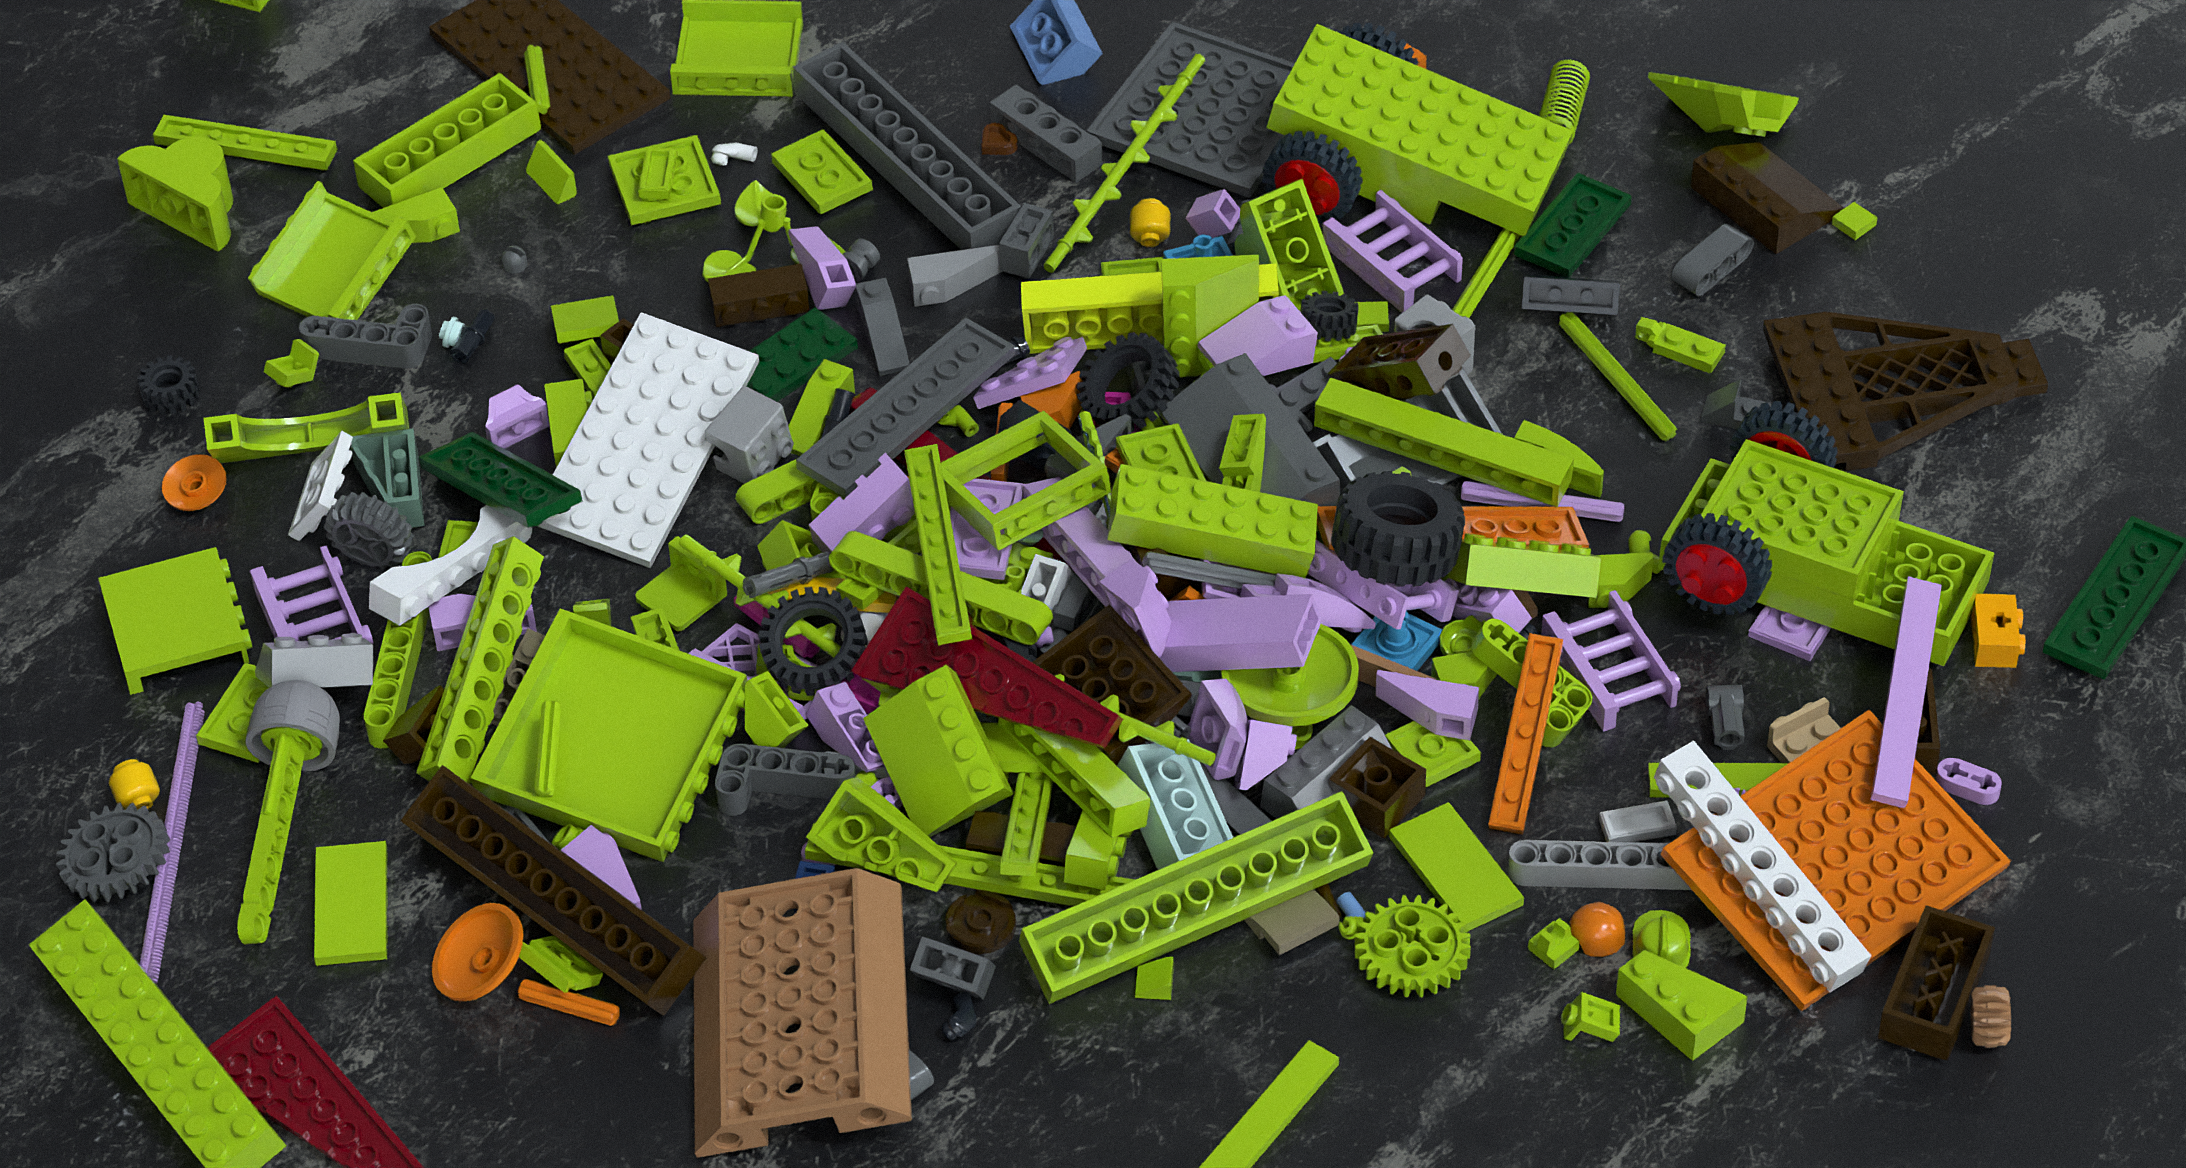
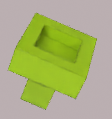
M1559 918L1529 940L1528 949L1552 969H1555L1579 950V941L1571 935L1570 926Z

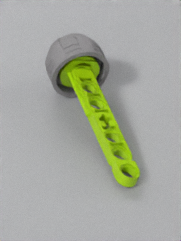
M304 680L283 681L268 688L258 698L249 721L246 746L257 759L270 765V771L243 895L244 904H241L238 918V935L243 944L264 943L267 939L271 921L269 915L274 907L301 771H314L328 766L334 760L340 722L337 706L325 690Z

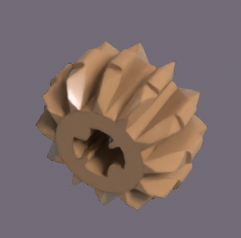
M1996 985L1976 987L1971 994L1972 1040L1976 1045L1985 1047L2006 1045L2010 1040L2011 1032L2009 992L2005 987H1996Z

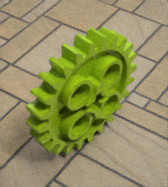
M1402 895L1400 904H1396L1393 899L1389 898L1388 908L1376 904L1375 914L1366 912L1365 922L1358 923V933H1355V958L1359 959V969L1366 970L1367 980L1377 977V988L1389 984L1390 994H1394L1398 988L1403 989L1404 997H1408L1411 990H1416L1419 997H1423L1424 989L1429 988L1433 994H1437L1438 984L1447 989L1450 988V979L1459 980L1461 970L1467 969V960L1470 958L1471 946L1470 934L1466 933V923H1458L1459 913L1457 912L1447 915V904L1436 908L1434 898L1430 899L1427 904L1422 903L1420 895H1417L1414 902H1409L1406 895Z

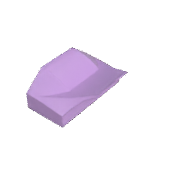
M518 384L489 398V414L485 425L486 438L504 449L550 426L546 403L542 398L529 394Z

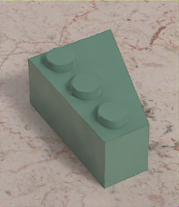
M414 429L352 436L350 448L353 463L371 495H376L377 499L382 502L387 501V504L392 508L397 507L398 513L407 517L406 523H409L412 527L425 526L419 455Z

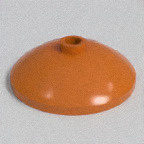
M498 903L479 905L461 915L445 932L434 954L432 976L438 990L452 1000L471 1001L492 992L501 985L512 972L521 953L523 928L519 917L511 909Z

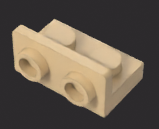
M1825 697L1814 703L1809 702L1805 704L1800 710L1786 717L1781 716L1770 725L1767 747L1781 763L1789 764L1841 729L1828 715L1830 702Z

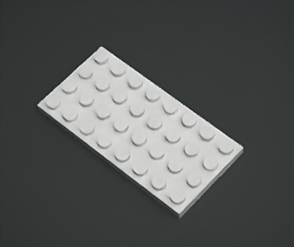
M641 312L553 473L555 477L580 489L583 502L572 506L565 513L556 514L545 519L538 527L651 568L715 445L708 442L705 430L742 386H747L759 363V355Z

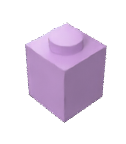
M1222 189L1196 198L1186 220L1198 235H1209L1214 238L1233 230L1240 216V208L1227 191Z

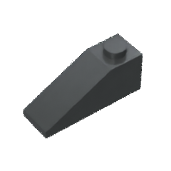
M881 278L855 284L858 314L879 376L901 372L910 365L887 279Z

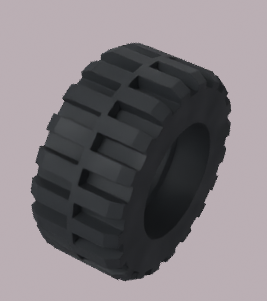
M1383 471L1381 474H1376L1375 472L1368 473L1363 478L1358 477L1340 492L1332 530V546L1340 561H1344L1346 567L1351 571H1358L1359 576L1365 579L1372 578L1376 580V583L1384 585L1392 583L1397 587H1405L1406 584H1412L1413 587L1422 586L1425 582L1431 584L1447 575L1457 563L1465 526L1464 510L1451 491L1446 492L1444 486L1437 482H1429L1426 477L1411 476L1407 472H1401V474H1395L1392 471Z

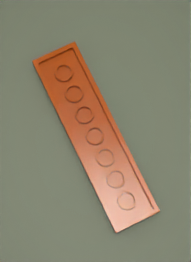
M1318 506L1317 526L1324 545L1329 550L1334 551L1331 537L1337 506ZM1462 506L1465 516L1462 539H1464L1465 533L1484 535L1487 538H1492L1493 542L1496 543L1497 537L1515 538L1517 541L1526 542V546H1529L1530 540H1539L1559 545L1558 549H1561L1562 543L1577 544L1589 548V543L1573 507Z

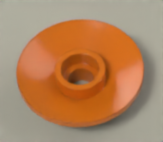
M202 454L187 456L173 464L166 472L162 481L163 495L166 501L178 510L195 511L205 508L216 501L222 494L226 485V472L222 464L211 456Z

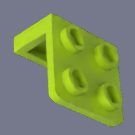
M679 536L668 543L671 566L635 594L636 602L648 611L663 606L670 627L676 631H682L727 596L726 579L710 567L703 566L702 561L679 545L681 539Z

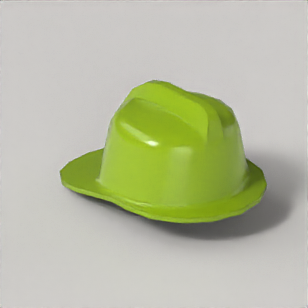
M1655 910L1642 914L1635 921L1633 928V957L1646 950L1687 968L1690 959V931L1688 924L1682 917L1669 911Z

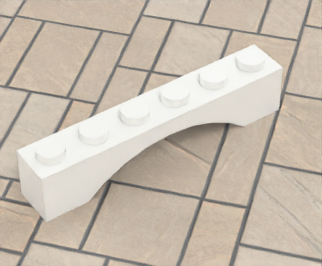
M484 506L480 509V520L476 530L458 549L429 562L392 567L370 582L369 609L399 626L434 602L439 601L455 588L460 587L477 573L482 572L486 567L493 544L512 536L525 543L531 538L532 527L527 528L490 506Z

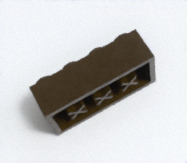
M1925 905L1882 1011L1878 1038L1948 1061L1971 1004V994L1978 986L1989 958L1995 927Z

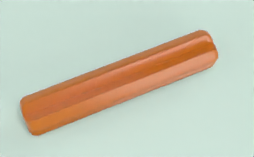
M524 979L518 989L521 1000L606 1025H615L620 1015L617 1005L570 991L564 993L556 987L529 979Z

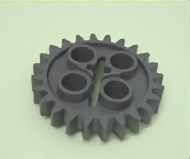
M118 803L115 810L111 812L107 806H104L103 812L99 816L93 811L90 812L91 820L88 822L79 819L78 823L81 828L79 830L69 829L68 832L71 839L61 840L64 849L57 852L60 859L56 863L60 871L59 874L72 893L77 892L81 899L89 895L92 902H95L102 895L105 901L109 902L112 894L117 893L118 897L122 899L125 890L130 889L131 892L136 893V884L140 882L148 885L147 876L149 874H159L156 865L166 864L163 855L170 852L167 845L170 842V838L165 825L158 818L155 811L149 813L146 806L137 809L134 803H131L124 810L122 804Z

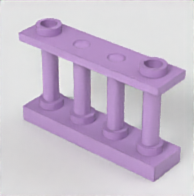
M1382 190L1376 192V211L1354 224L1346 227L1333 217L1323 223V237L1328 250L1402 313L1414 305V289L1443 272L1456 283L1462 280L1463 261L1459 252L1450 248L1403 209L1395 199L1390 198ZM1382 221L1393 229L1369 244L1363 243L1356 237ZM1402 238L1413 246L1389 261L1383 260L1376 254ZM1423 255L1433 263L1410 278L1403 277L1397 272L1400 268Z
M1317 540L1315 543V555L1307 573L1395 629H1401L1406 611L1421 609L1440 622L1450 621L1459 593L1458 589L1442 579L1431 584L1425 582L1422 586L1413 587L1412 584H1406L1405 587H1397L1392 583L1384 585L1376 583V580L1372 578L1365 579L1359 576L1358 571H1351L1347 568L1344 561H1340L1335 551L1329 550L1327 546Z
M327 546L320 547L323 559L322 565L276 580L274 577L267 578L263 566L250 570L255 594L274 638L293 637L295 641H299L301 637L348 622L352 633L361 634L362 638L373 644L368 625L361 626L340 578L343 575L340 561L337 556L331 557ZM325 577L329 578L332 585L331 588L285 603L284 600L277 601L276 599L277 596H280L279 592ZM337 599L342 608L340 611L294 625L293 622L289 624L286 622V619H289L291 614Z
M1616 590L1609 592L1608 611L1571 624L1562 622L1555 611L1543 615L1541 635L1563 639L1559 665L1590 690L1592 703L1588 709L1603 732L1616 727V716L1619 708L1661 693L1670 708L1677 706L1678 691L1681 688L1677 674L1668 669L1633 617L1629 603L1627 601L1623 602ZM1614 623L1621 634L1584 648L1581 645L1578 646L1573 639L1574 636ZM1628 646L1636 656L1633 660L1601 671L1593 669L1588 660ZM1645 670L1653 681L1616 695L1609 693L1604 686L1605 683Z

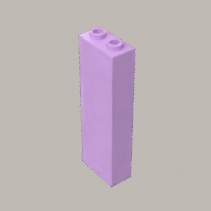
M1312 594L1167 601L1169 608L1166 610L1172 624L1163 654L1159 658L1172 672L1304 667L1322 622V617Z

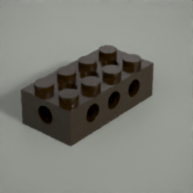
M1453 324L1363 337L1327 374L1329 378L1347 382L1393 399L1403 397L1404 399H1411L1417 395L1426 394L1427 396H1433L1442 391L1444 388L1443 384L1462 370V365L1471 355Z

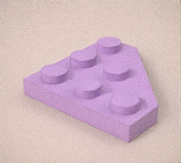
M1071 337L1062 338L1056 341L1053 347L1037 356L1020 361L1017 367L999 377L984 381L980 384V389L973 397L977 408L980 409L1065 382L1087 350L1083 337L1074 340Z

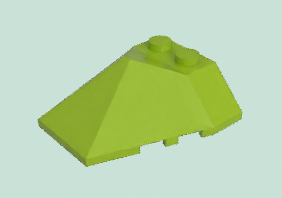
M1653 72L1648 74V79L1705 132L1733 129V132L1765 136L1766 131L1778 132L1798 104L1799 99L1793 96Z

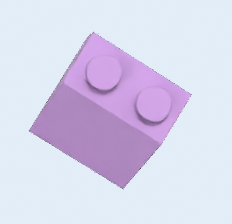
M1131 559L1099 582L1111 607L1150 649L1160 657L1163 654L1172 624L1166 610L1169 608V604L1163 594L1157 590L1155 584L1158 583V579L1151 568L1148 566L1142 567Z
M1247 720L1248 734L1233 783L1236 789H1249L1287 761L1288 755L1294 754L1297 735L1291 734V726Z

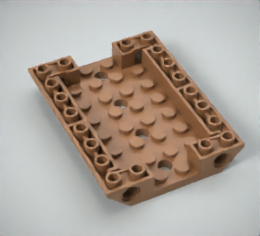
M855 868L718 893L693 920L694 949L706 957L694 974L696 1157L767 1146L769 1127L833 1117L840 1133L912 1121L901 884ZM798 909L795 915L782 917L787 910ZM790 966H800L793 974H783ZM792 1024L801 1025L799 1030L794 1033H784ZM792 1084H803L799 1091L786 1093Z

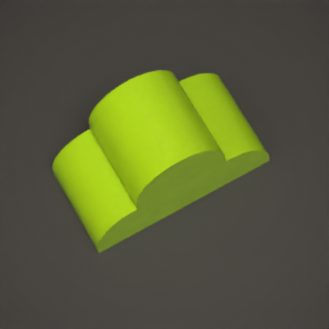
M188 137L174 142L166 149L157 146H140L126 151L117 158L128 204L218 252L226 246L231 236L227 213L233 205V194L224 153L216 141L206 137Z
M1302 179L1242 204L1240 208V222L1243 233L1239 234L1235 240L1236 256L1259 255V265L1276 264L1279 297L1286 295L1293 304H1301L1302 299H1305L1306 295L1312 296L1313 292L1322 294V291H1327L1328 294H1332L1335 291L1338 292L1339 296L1344 294Z

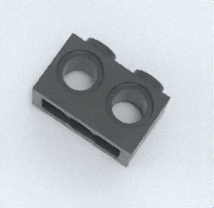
M1027 203L1022 205L999 243L1000 271L1025 278L1031 277L1054 239L1052 210Z

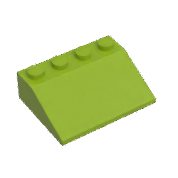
M1259 255L1161 259L1163 347L1176 361L1179 377L1201 375L1205 369L1198 359L1200 351L1198 342L1259 302Z
M947 665L916 680L863 718L911 822L929 838L974 815L975 811H982L1014 794L957 673Z

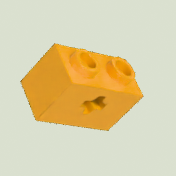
M1976 595L1971 614L1975 667L2016 668L2018 656L2024 655L2025 634H2019V629H2022L2023 610L2017 609L2016 595Z

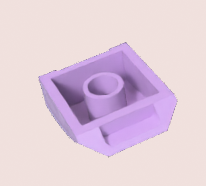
M1227 679L1204 680L1201 682L1190 723H1188L1191 727L1188 739L1192 744L1216 754L1214 763L1211 766L1206 764L1205 766L1214 779L1221 780L1235 776L1248 734L1247 715L1239 694Z

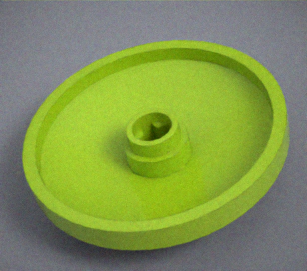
M1320 624L1304 667L1221 670V679H1227L1236 689L1243 702L1246 715L1261 722L1285 726H1304L1321 722L1334 716L1350 702L1358 684V660L1352 646L1343 636L1335 630Z

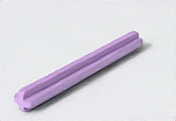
M1465 481L1461 489V499L1464 501L1507 507H1555L1485 483ZM1564 495L1558 507H1573L1578 517L1621 522L1624 516V504L1621 502Z

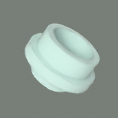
M452 317L450 322L446 320L443 322L439 333V338L443 340V347H454L460 339L461 331L465 324L458 322V318Z

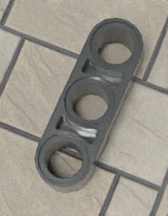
M1724 224L1678 261L1672 271L1671 278L1680 286L1697 296H1701L1749 256L1754 240L1732 226Z

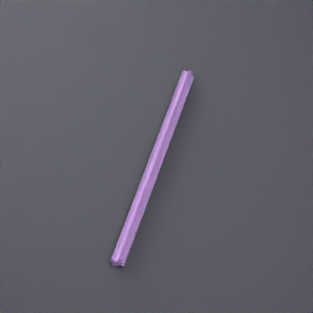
M198 701L195 704L187 703L184 710L170 798L164 823L170 838V842L167 843L170 852L163 855L166 864L157 865L156 867L159 874L155 875L145 939L140 958V965L155 983L158 982L157 979L159 978L158 972L161 967L159 965H161L162 951L164 950V940L166 939L165 933L167 932L166 926L169 921L170 905L172 904L171 898L173 897V888L175 887V874L177 873L179 853L181 852L179 850H181L182 836L184 835L182 833H184L185 816H187L186 813L188 812L187 806L189 805L190 789L192 788V779L195 771L194 766L196 765V756L199 748L196 735L202 728V720L205 713L202 710L203 704Z

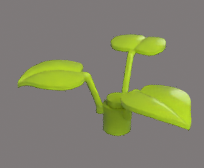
M754 180L741 193L735 205V216L744 225H758L748 252L743 259L738 253L729 250L716 251L706 258L702 277L707 282L708 278L756 271L748 262L752 258L763 228L769 232H776L784 226L789 243L793 246L788 231L791 229V219L785 217L787 211L785 198L770 193L757 180ZM829 239L842 254L845 253L842 247ZM793 247L790 253L791 259L796 264H800Z

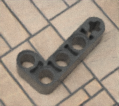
M421 304L405 306L400 311L396 324L322 316L307 317L299 324L301 340L318 351V359L397 368H414L420 365L432 338L428 310Z
M733 744L724 750L715 779L718 808L723 814L728 816L742 814L749 805L752 791L831 800L844 780L856 777L855 763L850 757L841 754Z

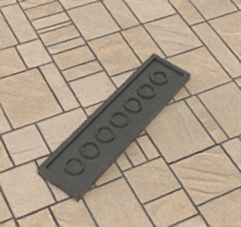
M964 318L796 459L797 469L846 498L858 487L855 481L862 474L867 478L881 465L878 459L884 453L891 459H894L1015 355V345L968 318Z

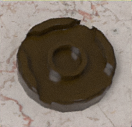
M975 891L976 895L967 897V894L958 897L950 905L946 914L947 935L955 946L969 953L987 954L1004 948L1013 939L1016 931V916L1013 906L1006 898L998 893L989 891Z

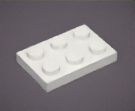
M341 431L311 463L288 536L300 541L308 532L313 533L318 527L321 518L324 515L328 516L327 513L331 506L336 503L337 499L333 498L334 494L339 490L345 478V475L341 474L342 470L346 467L352 456V451L349 448L353 437Z

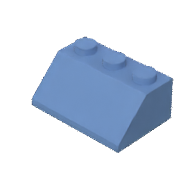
M1033 0L1010 25L1038 83L1042 85L1083 75L1103 54L1075 0Z

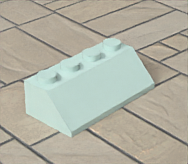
M1157 743L1128 746L1117 767L1126 773L1150 797L1147 826L1140 828L1158 870L1233 838L1199 761L1182 754L1177 755L1175 751Z

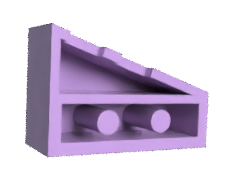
M886 453L878 459L881 465L866 478L862 474L855 481L858 487L844 500L840 496L836 498L809 524L812 540L821 552L828 551L830 554L848 531L860 532L882 540L886 533L898 525H904L915 514L909 478Z

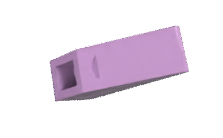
M818 226L790 229L788 234L799 263L802 264L804 276L816 308L820 310L845 307L856 284L847 259Z
M1450 578L1445 580L1446 583L1459 590L1452 616L1459 620H1464L1469 615H1473L1480 622L1483 620L1488 621L1489 619H1499L1519 633L1532 619L1511 589L1465 585Z
M1377 670L1376 696L1436 735L1470 741L1478 711L1479 687Z
M843 682L817 690L806 716L822 741L841 755L850 757L855 765L866 773L885 767L863 720L867 714L847 683Z

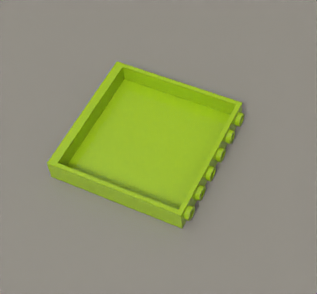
M559 609L470 778L472 785L493 801L520 809L556 824L565 826L571 823L574 827L579 826L583 830L592 825L601 833L606 832L611 835L616 841L617 846L664 862L668 852H673L677 847L680 837L679 830L683 822L688 823L694 811L693 802L697 794H702L706 789L709 779L708 772L711 766H716L721 759L723 752L722 744L726 736L731 737L737 725L736 716L740 708H745V683L748 681L747 675L575 613ZM544 701H557L561 707L555 790L552 797H539L534 790L541 707Z

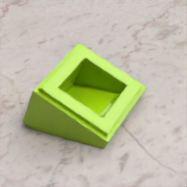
M1165 957L1138 966L1135 998L1171 1000L1174 972L1173 957Z

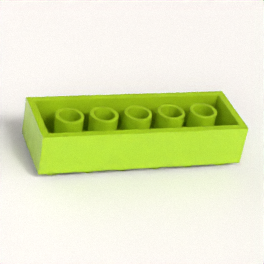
M498 73L354 159L358 187L383 208L440 187L444 189L541 130L537 102L502 74Z
M1120 464L1112 489L1107 540L1149 549L1159 548L1169 553L1272 574L1278 573L1306 578L1315 555L1318 504Z

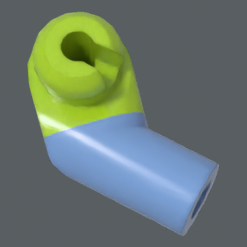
M1346 892L1337 899V904L1346 915L1343 922L1339 923V931L1344 938L1355 939V933H1358V923L1365 922L1366 912L1352 893Z

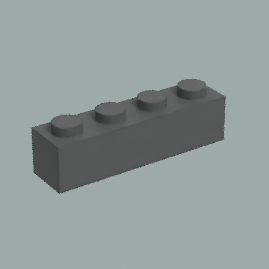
M1076 573L1070 577L1067 589L1062 591L1060 602L1054 606L1052 611L1054 626L1072 632L1094 594Z

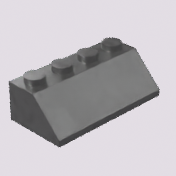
M1351 705L1264 780L1260 808L1278 819L1334 795L1335 792L1328 784V779L1369 737L1391 748L1379 724Z

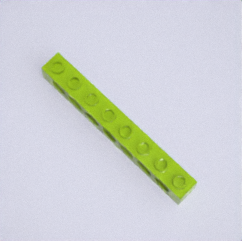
M514 536L492 546L417 770V774L428 781L444 765L470 784V778L474 772L478 755L484 748V737L488 726L494 718L493 710L497 698L503 690V679L507 668L513 660L512 652L516 640L522 633L521 625L525 613L531 605V594L535 583L541 575L540 567L544 558L543 555Z

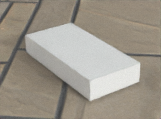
M1668 801L1600 812L1599 821L1607 842H1638L1676 835L1677 831Z

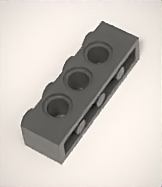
M1014 85L990 102L991 123L1004 125L1006 131L1012 132L1017 136L1018 144L1075 183L1102 165V142L1097 137L1090 135L1078 127L1075 122L1068 120L1056 112L1053 107L1047 106L1032 93L1025 91L1018 85Z

